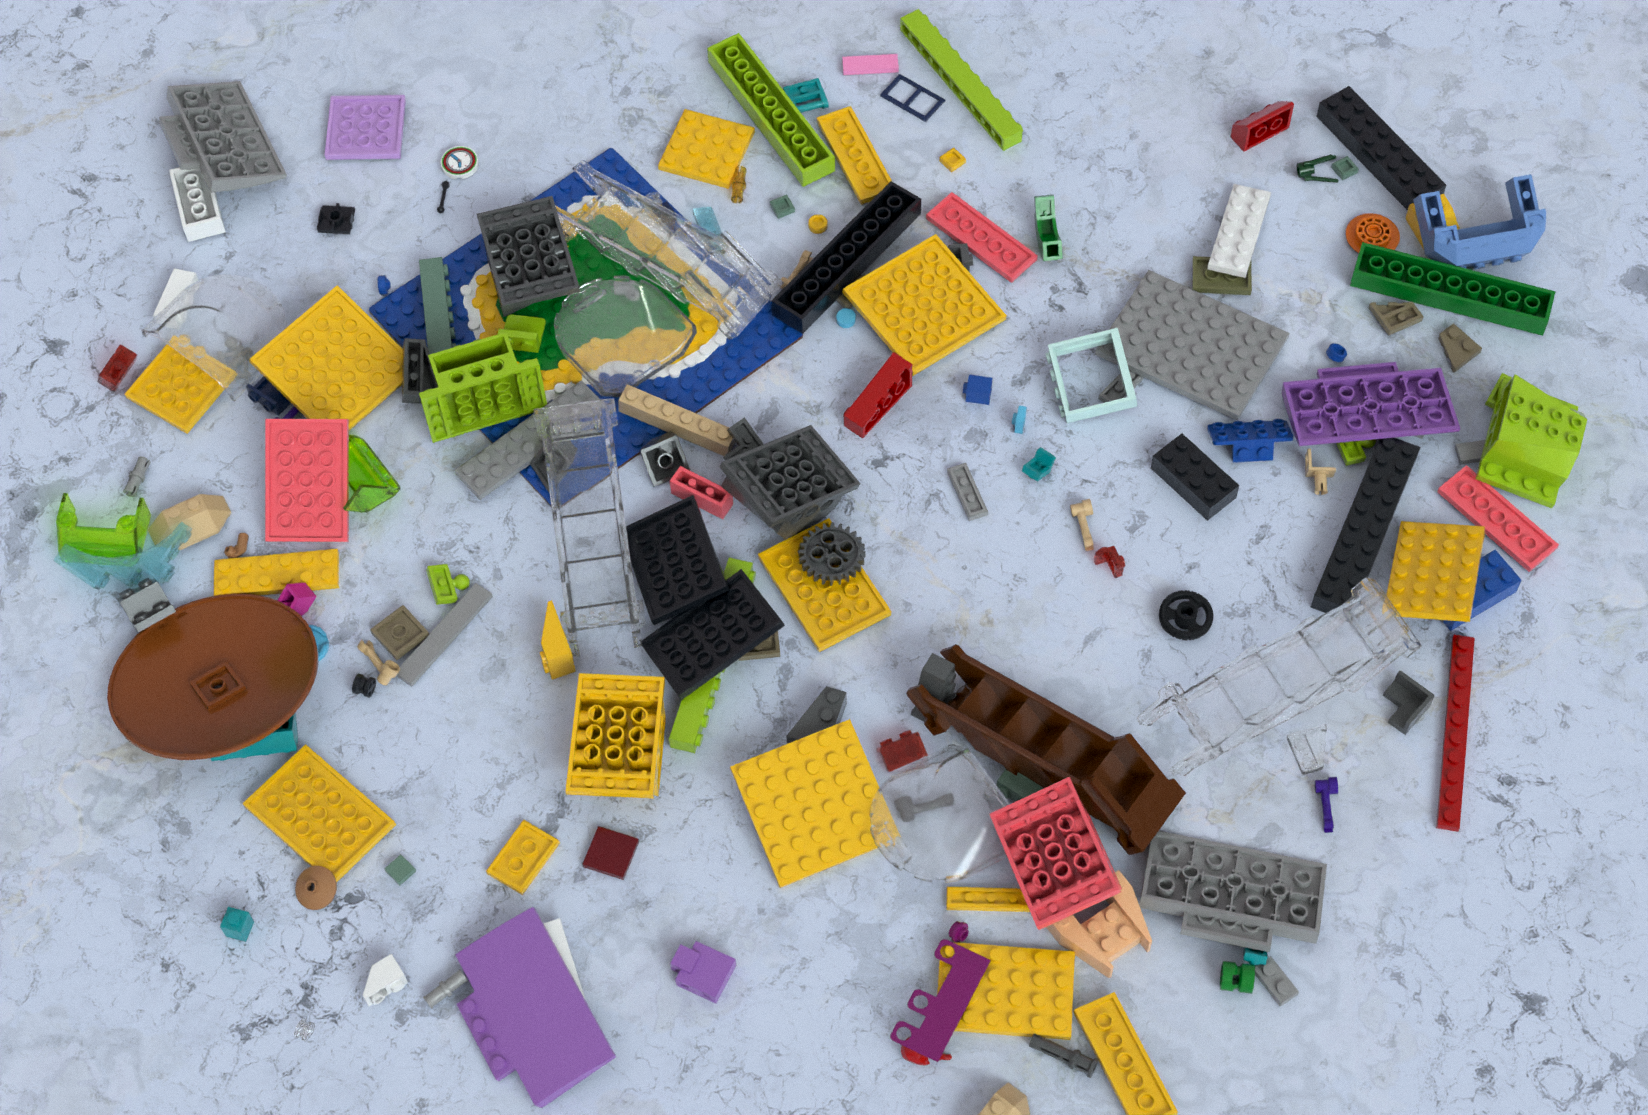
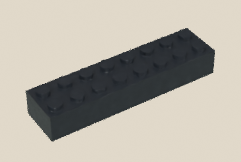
M1350 86L1319 103L1316 117L1407 211L1409 204H1413V199L1420 194L1439 191L1440 195L1444 194L1446 184Z

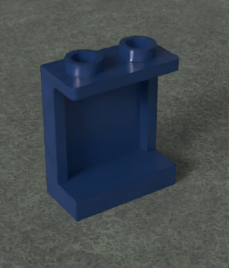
M264 376L254 386L249 383L246 385L248 397L254 403L259 402L262 404L263 408L269 413L273 412L279 416L291 404Z

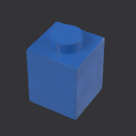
M969 375L968 382H964L962 392L966 394V402L989 405L993 378Z

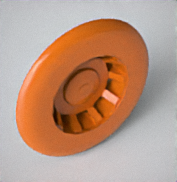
M1367 213L1353 218L1346 228L1347 242L1357 253L1360 252L1362 242L1395 250L1399 244L1400 234L1397 226L1390 219L1379 214Z

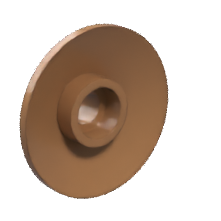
M312 866L305 869L298 877L295 886L298 901L302 906L311 910H320L328 906L334 899L337 890V883L333 873L322 866ZM312 883H314V885H315V888H314L313 891H311V885H312Z

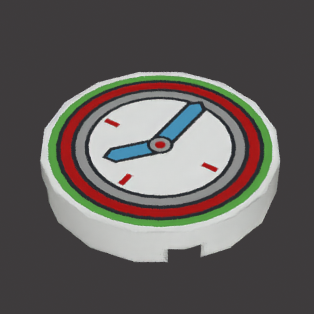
M452 147L442 155V171L452 179H466L472 176L478 169L477 154L469 147Z

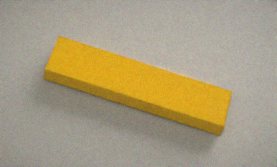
M947 887L946 910L1030 912L1020 888Z

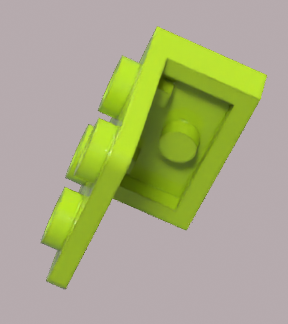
M510 314L507 316L504 329H498L497 335L506 332L512 350L539 353L546 322L544 318Z

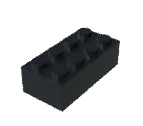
M1183 433L1152 457L1151 469L1207 521L1237 498L1239 484Z

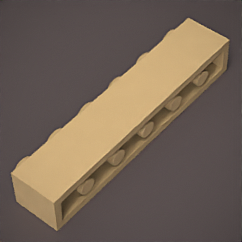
M628 384L618 400L619 412L666 432L672 431L678 437L722 456L728 454L735 444L734 439L727 431L729 427Z

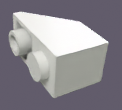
M392 954L371 967L363 993L368 1006L382 1002L385 996L392 992L400 991L408 983Z

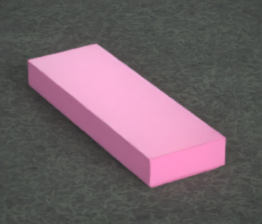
M897 54L842 57L843 75L899 72Z

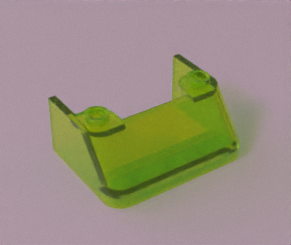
M349 435V486L354 491V494L343 509L345 511L367 513L394 497L399 492L400 485L364 439L356 435Z
M63 493L56 519L58 553L64 562L126 567L135 566L139 563L151 518V513L144 498H139L135 515L122 516L117 521L116 528L77 526L76 509L68 494Z

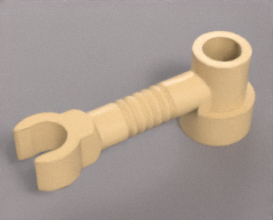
M805 250L802 253L798 265L789 278H781L779 288L783 289L813 259L810 257L812 252Z
M1086 499L1082 500V503L1070 505L1072 517L1077 516L1084 547L1086 551L1094 550V544L1086 516L1093 515L1091 500Z
M361 640L357 645V648L364 655L368 656L380 674L377 677V681L382 685H388L390 680L399 673V665L391 660H387L383 664L375 653L373 643L370 640L366 644Z

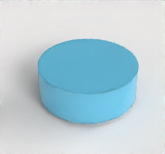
M849 308L839 310L836 315L837 324L842 328L852 327L856 322L855 312Z

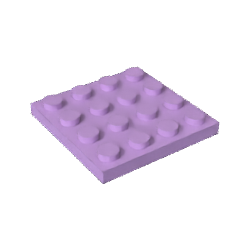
M405 95L331 96L325 146L326 160L401 159L406 105Z

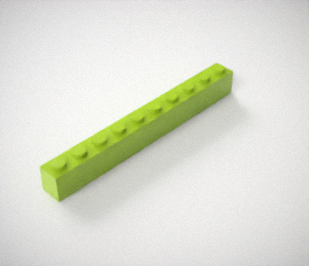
M917 9L901 17L900 31L997 145L1005 151L1022 142L1023 128L1020 123H1017L1012 118L1011 113L1004 109L1000 100L992 95L989 87L981 82L980 77L973 73L969 64L961 59L958 51L954 50L950 46L949 41L939 33L938 28L930 23L927 15Z
M729 557L724 570L725 579L727 580L742 569L751 582L754 583L756 571H753V563ZM721 672L681 700L669 737L670 748L695 753L697 746H701L703 734L701 733L703 727L707 728L709 722L708 711L714 707L715 697L713 696L715 691H719Z

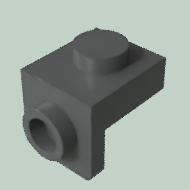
M967 243L948 245L950 251L957 259H960V262L970 273V266L973 265V255L969 254Z

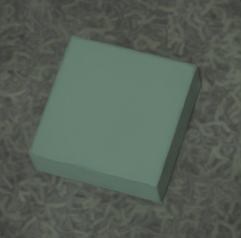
M1348 156L1332 163L1331 166L1341 180L1358 173L1359 170Z
M787 194L770 201V206L778 219L795 212V207Z
M399 855L384 868L385 872L399 886L416 872V869L402 855Z

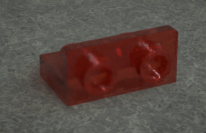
M907 730L899 734V739L892 741L889 738L880 742V747L876 748V751L880 753L887 772L928 756L919 732L912 733L911 730Z

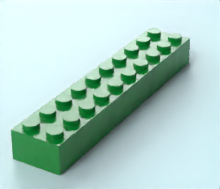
M1362 242L1350 283L1352 287L1543 336L1547 327L1556 292Z

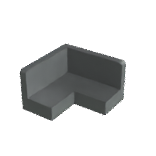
M745 417L728 428L727 431L738 447L730 451L723 458L727 460L764 445Z
M1399 671L1393 683L1383 694L1385 698L1399 707L1390 717L1388 723L1406 735L1431 706L1435 695L1408 675Z

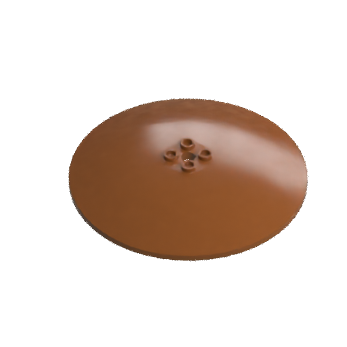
M224 594L206 597L175 608V613L139 632L126 646L115 663L109 679L107 693L108 707L115 725L121 734L134 746L150 754L176 760H199L219 757L236 752L262 740L294 715L308 696L316 678L319 662L317 643L307 622L299 613L282 602L252 594ZM222 685L220 688L214 689L215 686Z

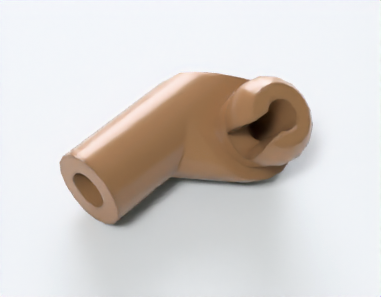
M240 533L237 545L226 547L225 555L228 558H238L247 550L249 535Z

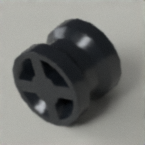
M358 673L353 681L352 693L357 695L361 693L364 697L370 698L376 687V678H366L363 674Z

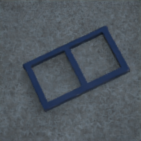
M898 74L881 93L882 98L924 122L945 102L944 98L901 74ZM900 80L917 88L904 104L887 95ZM921 92L938 100L925 116L909 107Z

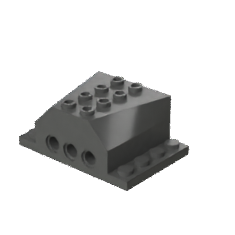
M553 196L477 214L487 260L503 317L533 303L580 292Z
M812 425L727 459L719 466L726 475L721 487L784 539L819 523L836 508L844 494L858 489L861 484Z

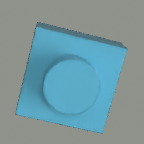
M1019 405L1018 412L1013 413L1012 424L1015 425L1014 433H1023L1027 411L1026 406Z

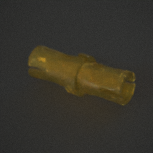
M739 166L735 167L734 180L731 183L733 188L731 201L733 203H737V198H739L738 203L743 202L747 169L741 166L740 172Z

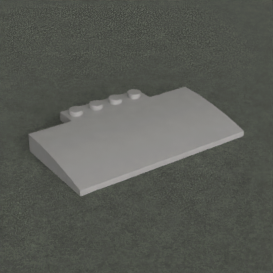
M240 81L168 86L167 100L174 115L160 116L159 124L181 170L200 168L211 193L248 188L286 178V172Z
M1158 831L1150 842L1139 906L1142 909L1182 916L1180 932L1182 935L1270 952L1272 935L1316 944L1320 933L1327 864Z

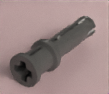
M1035 1033L1029 1043V1047L1068 1064L1070 1069L1073 1070L1075 1068L1082 1071L1089 1078L1092 1077L1099 1061L1097 1058L1092 1059L1081 1054L1080 1050L1072 1051Z

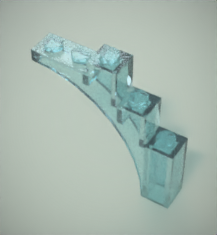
M181 522L159 544L144 552L125 557L93 556L65 544L53 561L97 590L104 588L108 584L110 574L125 585L132 587L133 584L136 585L140 581L142 571L164 584L165 581L168 582L174 575L173 570L175 566L170 564L169 561L177 557L181 544L189 540L192 535L190 533L192 528Z

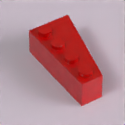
M893 352L852 406L848 407L844 412V426L863 439L912 387L913 364Z

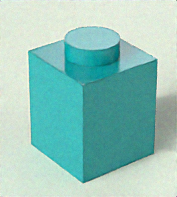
M228 907L220 928L226 937L246 942L254 921L249 912Z

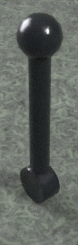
M448 181L442 182L443 191L440 206L437 208V212L440 214L444 212L443 206L446 191L450 187Z

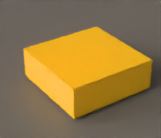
M953 147L940 156L939 161L949 171L953 172L966 163V158Z

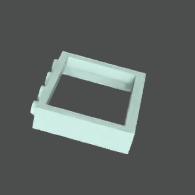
M1118 328L1048 344L1049 352L1045 354L1048 364L1052 363L1053 370H1050L1052 382H1057L1058 387L1054 388L1056 398L1061 399L1062 405L1059 406L1061 417H1065L1067 423L1137 407V399ZM1112 343L1126 398L1070 411L1056 356Z

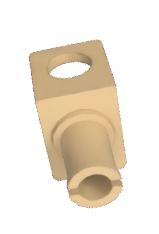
M1307 449L1305 454L1306 477H1314L1315 494L1319 495V491H1321V495H1325L1328 493L1327 477H1334L1336 468L1312 467L1311 449Z

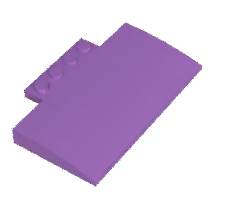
M1396 362L1317 369L1318 379L1283 382L1282 385L1283 401L1298 446L1460 432L1458 419L1441 368L1399 372Z
M534 907L503 923L455 954L475 991L457 1003V1006L490 1070L498 1081H501L516 1070L535 1106L543 1108L616 1058L614 1051Z

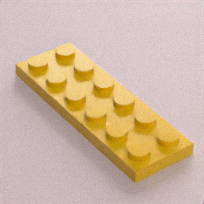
M849 106L817 117V124L860 204L870 202L892 180L852 107Z
M338 549L214 560V596L224 594H252L259 596L281 594L287 584L306 583L312 591L339 588Z
M1115 992L1074 1009V1015L1097 1059H1099V1063L1126 1115H1177L1178 1111Z

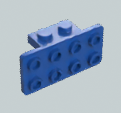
M1274 419L1273 421L1254 420L1253 422L1234 421L1233 423L1215 422L1207 425L1213 445H1232L1233 463L1273 460L1274 442L1293 441L1294 438L1288 422L1283 419Z

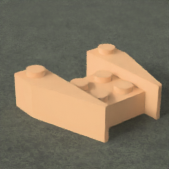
M1119 870L1115 874L1122 890L1121 893L1106 899L1109 906L1082 924L1077 921L1074 915H1071L1046 927L1061 946L1068 951H1075L1077 957L1108 978L1112 977L1113 973L1112 961L1139 943L1146 952H1149L1152 944V939L1133 887Z

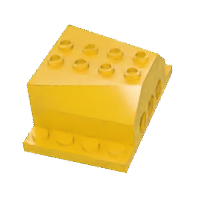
M579 673L565 789L566 795L654 799V795L659 797L666 725L663 702L665 677Z

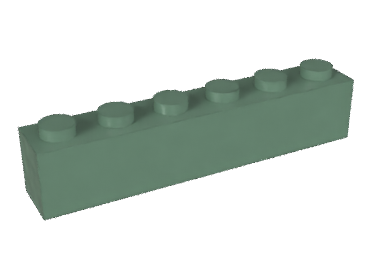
M442 257L419 260L429 354L456 346V343H453L452 340L456 339L455 329L451 327V323H454L453 312L449 311V307H452L451 295L448 296L447 294L448 291H451L450 282L446 280V276H449L448 265L443 263Z

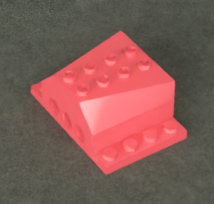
M1070 777L989 814L1038 930L1121 893L1122 887L1091 817L1081 802Z

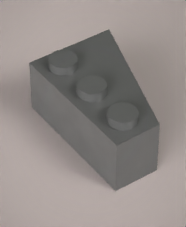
M404 339L402 403H421L419 393L427 389L437 388L425 339Z
M932 653L921 671L918 685L922 684L933 697L942 702H949L955 696L953 692L956 683H954L956 678L955 664ZM915 706L911 711V715L924 722L925 717Z
M826 686L787 734V744L839 724L847 704V692Z

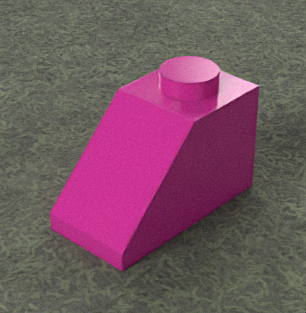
M293 583L286 585L277 601L291 607L302 616L309 610L317 596L306 583Z

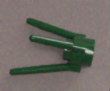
M1330 154L1314 160L1297 163L1298 177H1304V181L1338 183V179L1311 176V174L1315 173L1314 165L1336 158V155Z

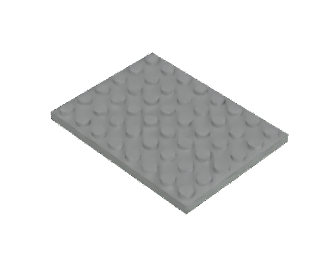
M1150 270L1147 271L1110 327V329L1118 328L1130 371L1236 420L1240 418L1289 337V333ZM1112 343L1097 347L1095 355L1118 365Z

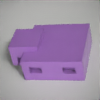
M695 941L692 949L680 944L670 965L671 970L678 973L675 979L676 986L716 1004L736 967V959Z

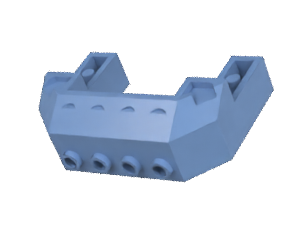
M1532 174L1513 177L1505 182L1513 217L1512 220L1457 230L1456 225H1446L1439 191L1420 194L1414 198L1413 201L1425 256L1431 260L1466 269L1473 267L1474 270L1484 268L1485 264L1492 263V266L1504 264L1503 261L1510 260V263L1521 261L1523 256L1532 252L1546 227V209L1539 210Z

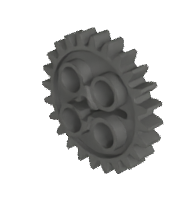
M832 522L831 526L827 528L826 524L823 523V529L815 526V533L809 530V537L803 536V543H800V550H798L799 563L803 564L802 570L807 571L808 577L814 575L815 582L820 578L823 585L826 580L829 581L830 586L836 580L841 585V579L849 582V575L855 578L856 571L861 572V565H864V558L866 557V551H864L865 544L862 543L861 537H857L856 531L850 533L849 526L842 529V524L840 523L838 528H836Z

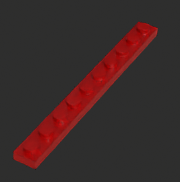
M1454 634L1451 644L1436 828L1458 832L1461 819L1475 638Z

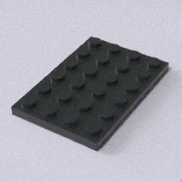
M694 495L619 529L653 625L730 590Z
M742 569L726 580L729 591L676 615L639 642L681 700L785 626Z

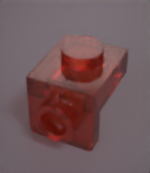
M1115 546L1102 547L1095 552V565L1107 562L1114 578L1123 575L1125 561L1122 555L1119 556Z

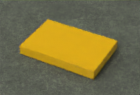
M523 819L488 867L486 873L523 895L556 850L560 841Z

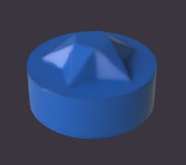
M380 275L377 277L379 294L386 295L391 287V283L386 278V275Z
M1333 343L1326 350V354L1335 362H1343L1347 356V351L1343 346Z

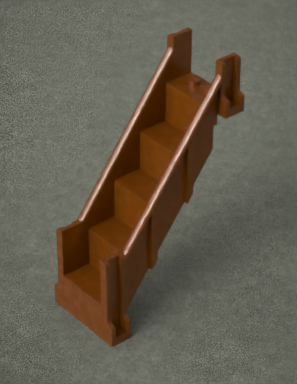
M957 644L940 651L946 660L955 664V671L966 683L956 691L954 699L944 703L933 697L922 684L907 690V697L925 717L924 725L933 736L946 732L952 725L958 733L961 732L975 750L1000 763L1012 774L1017 776L1020 773L1043 788L1070 777L1089 815L1115 829L1118 833L1117 841L1128 855L1142 853L1186 794L1175 779H1167L1130 733L1119 737L1108 734L972 658Z

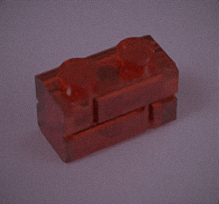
M120 344L99 374L97 382L115 392L136 362L137 354Z

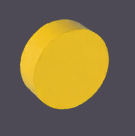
M819 214L810 217L808 221L809 230L815 234L825 232L828 227L826 217Z

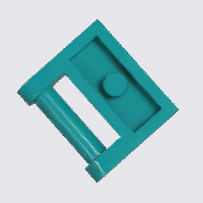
M819 78L783 87L784 92L801 113L821 107L823 109L829 107ZM816 98H819V99H820V100H818V101H814V102H811V103H807V104H803V105H799V106L796 105L797 103L805 102V101H808V100H812V99H816Z

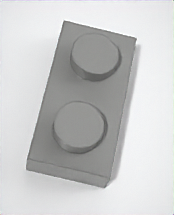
M1272 957L1267 959L1266 965L1260 964L1255 967V976L1279 1006H1282L1298 995L1299 991Z

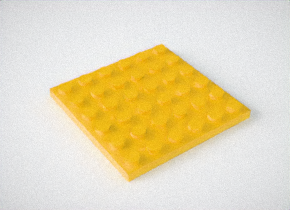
M937 234L846 286L842 292L888 348L913 364L912 376L1005 321L1007 317Z
M338 285L249 359V362L307 419H349V431L402 385L403 349Z
M850 719L730 766L734 780L779 888L901 839Z

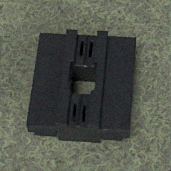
M336 203V206L323 205L318 217V233L350 234L353 227L355 207L340 206L339 203Z

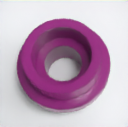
M956 921L949 930V937H951L953 942L957 943L964 941L969 934L968 924L965 922Z

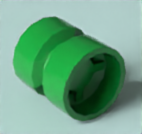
M1223 961L1220 973V990L1233 991L1237 988L1241 993L1252 994L1255 980V965L1242 963L1240 966H1237L1236 962ZM1233 975H1238L1237 980L1233 979Z

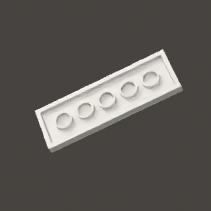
M1237 184L1233 185L1208 263V270L1246 278L1271 192Z

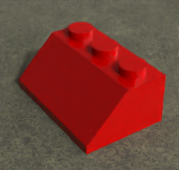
M1277 101L1272 105H1267L1258 112L1250 114L1249 117L1243 120L1236 121L1232 125L1230 137L1244 152L1281 133L1290 126L1294 103L1292 101Z

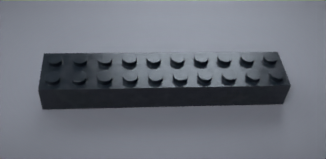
M890 181L771 300L772 315L803 334L843 294V288L853 283L921 214L922 199Z
M1397 438L1379 439L1314 594L1311 608L1348 622L1351 621L1420 450L1419 446Z

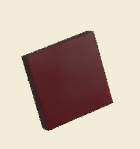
M598 826L582 865L584 868L624 880L639 844V839Z

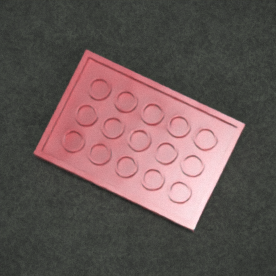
M265 419V541L349 542V419Z

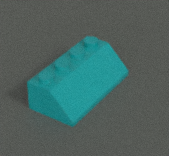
M296 712L281 727L262 740L236 752L210 758L211 761H224L234 758L297 751L298 731Z

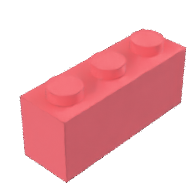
M682 466L678 468L670 480L671 494L681 499L694 495L699 508L721 519H724L734 505L733 496L720 485Z

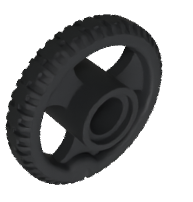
M1181 590L1171 593L1163 600L1159 609V621L1163 629L1172 637L1182 640H1195L1209 631L1213 622V609L1208 600L1199 593ZM1180 599H1189V601L1181 602L1177 606V609H1172L1169 607V605L1174 601ZM1200 607L1204 609L1206 614V620L1202 626L1196 623L1198 608ZM1182 614H1188V615H1190V616H1189V617H1185V616H1183ZM1175 619V623L1179 628L1188 629V631L1176 629L1169 623V620Z

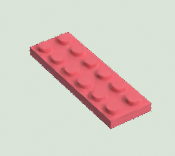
M953 192L926 214V219L957 243H967L968 251L1011 283L1037 261V254Z
M1466 465L1440 486L1437 492L1475 526H1485V534L1530 572L1553 553L1559 544L1492 486L1476 480V473Z

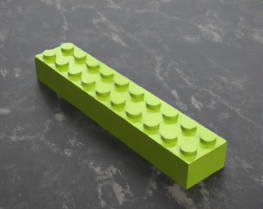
M740 33L707 48L708 63L803 187L835 172V156Z

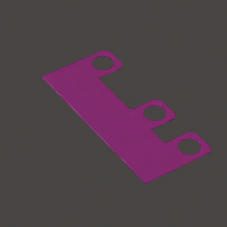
M946 939L940 941L934 956L952 965V968L937 996L935 997L920 989H916L907 1003L911 1010L926 1016L921 1027L916 1028L904 1021H899L890 1035L891 1040L936 1062L939 1061L991 961ZM945 945H950L954 948L955 953L951 958H944L940 953V949ZM916 996H925L928 999V1005L922 1009L917 1008L913 1002ZM907 1027L911 1031V1037L905 1041L900 1040L896 1034L899 1028Z

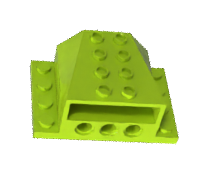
M506 332L428 355L437 388L427 389L419 393L433 443L532 414L547 405L538 359L525 360L517 364Z
M1516 374L1511 380L1503 378L1499 385L1475 479L1552 508L1555 505L1559 487L1567 480L1580 453L1587 418L1582 412L1578 411V406L1546 394Z

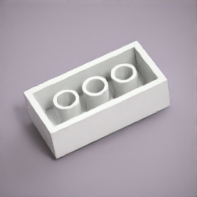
M179 167L169 170L183 230L188 242L225 233L216 192H210L200 168L181 170Z

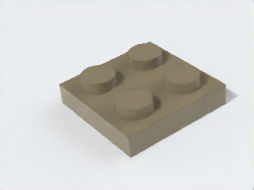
M404 605L370 629L371 634L396 661L424 641L429 635V632Z

